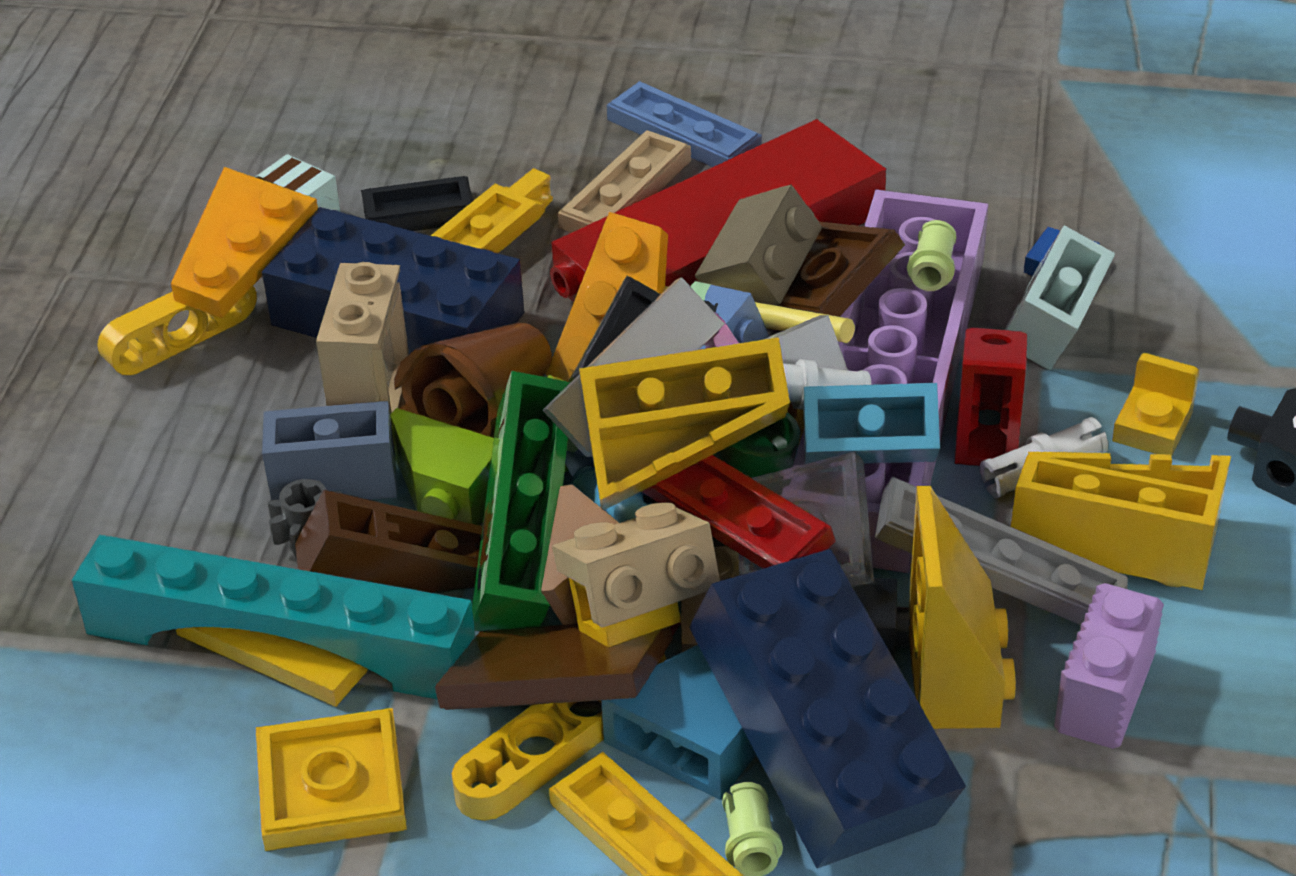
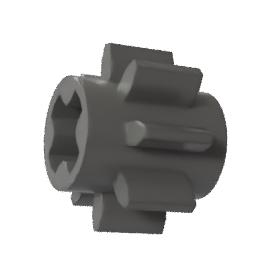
M313 479L293 481L282 489L279 500H269L267 503L271 519L269 526L273 544L280 545L288 542V547L294 553V556H296L295 543L323 490H327L321 481Z

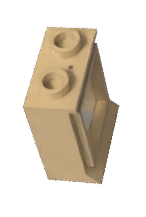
M370 262L340 263L316 340L327 406L388 401L391 415L395 408L405 405L402 388L399 387L395 390L394 378L399 364L409 355L400 283H397L400 265H382Z

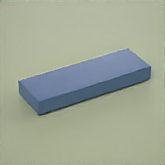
M640 81L607 104V120L640 135L648 130L690 145L691 158L711 167L762 144L761 134Z

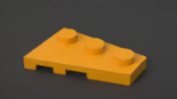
M224 167L172 279L171 288L174 301L223 318L262 277V271L318 209L317 199Z
M612 212L608 213L552 357L551 364L547 370V376L552 375L569 382L585 349L627 275L660 294L665 291L668 234L661 227Z

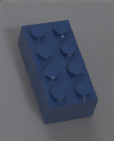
M322 207L315 211L262 271L271 325L317 338L340 263L370 262L382 265H400L397 283H400L409 354L426 344L515 324L525 313L520 259Z
M828 549L711 584L689 628L816 868L818 869L935 826L966 788V785L832 550Z

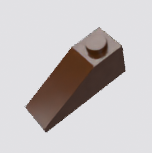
M323 490L295 543L297 566L299 570L429 593L473 588L476 582L483 526Z

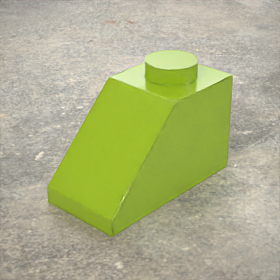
M395 408L390 416L396 461L416 510L480 526L484 519L494 438Z

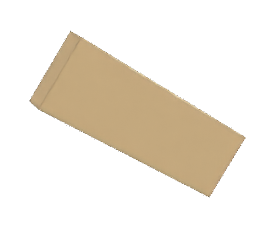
M646 130L558 212L559 228L572 233L608 216L609 212L615 213L660 192L691 162V146Z

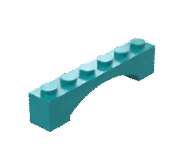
M100 534L71 580L86 634L147 645L154 633L178 628L221 627L262 632L303 642L349 659L392 682L393 692L436 700L438 699L435 685L475 638L472 603L469 599Z

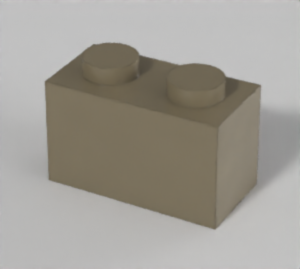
M792 184L740 199L699 267L695 277L701 283L751 293L754 301L758 303L780 305L822 226Z

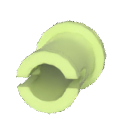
M931 220L922 226L923 232L919 231L917 250L909 257L907 264L909 277L918 288L924 291H937L953 279L955 273V264L951 257L957 239L956 231L945 221Z
M753 782L738 783L730 787L732 795L725 792L722 798L730 836L725 844V856L728 862L742 875L764 876L773 871L777 866L778 859L783 851L780 835L772 829L768 809L769 799L765 788Z

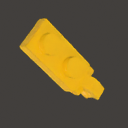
M533 168L511 187H503L495 183L431 236L489 250L494 253L501 252L538 221L545 212V208L553 201L550 191V175Z

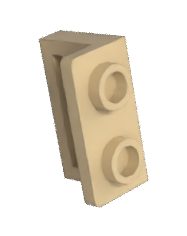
M672 503L650 504L639 508L635 512L636 518L615 525L607 522L589 524L577 529L574 532L575 538L552 545L556 568L558 572L586 587L592 621L600 627H606L707 592L712 583L720 581L709 522L676 508Z

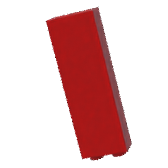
M815 119L615 212V214L661 227L668 234L665 286L669 287L675 280L681 277L691 286L695 281L699 282L695 274L740 199L792 184L819 222L859 226L867 220L875 190H886L887 169L818 119ZM607 216L551 242L553 267L550 270L552 284L560 296L569 298L573 303Z

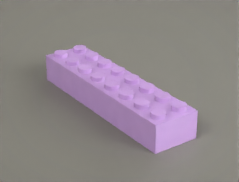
M875 190L865 226L895 229L905 246L840 316L853 320L855 332L850 342L838 343L848 371H868L871 377V385L937 383L939 437L941 442L965 340V333L984 260L988 204ZM931 220L945 221L954 228L957 236L951 257L954 260L955 273L953 279L937 291H924L918 288L909 277L907 272L908 260L917 250L919 231L923 232L922 226ZM803 430L783 498L832 527L836 542L829 549L832 550L839 563L910 573L911 553L875 539L882 491L892 477L916 487L930 486L936 460L935 462L805 465Z

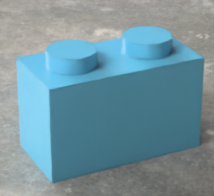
M937 383L804 387L805 465L935 462L940 450Z

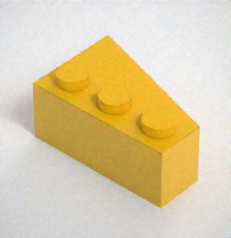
M779 337L579 368L601 508L606 510L785 418L790 400Z
M1028 452L1015 488L1011 527L1118 573L1156 580L1170 587L1184 586L1203 590L1219 523L1231 456L1211 455L1209 466L1172 465L1171 454H1150L1149 465L1111 464L1110 453Z

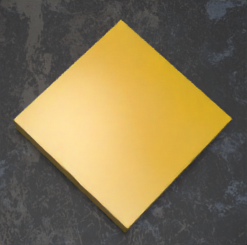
M393 708L256 727L261 832L265 851L407 830Z

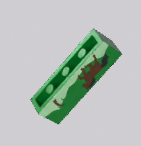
M511 371L496 417L472 606L475 631L539 627L550 607L541 589L560 486H563L568 437L544 413L543 409L571 382Z

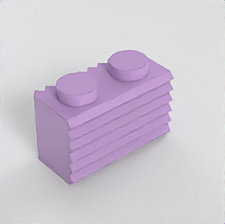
M1107 583L1096 586V593L1092 597V603L1089 604L1088 613H1085L1080 632H1077V639L1073 642V649L1069 652V659L1065 662V669L1061 671L1054 724L1059 733L1112 749L1121 746L1156 653L1155 648L1158 642V630L1161 625V612L1164 607L1159 598Z

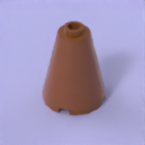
M515 323L420 346L400 362L394 378L395 390L399 387L402 388L405 405L399 409L494 438L497 410L511 371L544 377L552 361L550 345L545 336L536 327L527 323Z

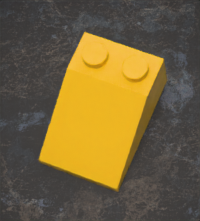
M917 486L909 594V650L914 695L933 729L1000 728L1003 700H1014L1016 690L1013 658H1002L1001 649H1006L1008 645L1006 609L995 608L991 580L932 487Z

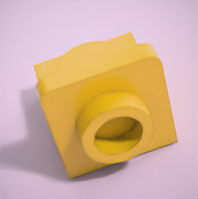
M1142 353L1136 364L1133 388L1114 423L1112 441L1154 454H1171L1172 457L1193 413L1199 369L1188 364Z

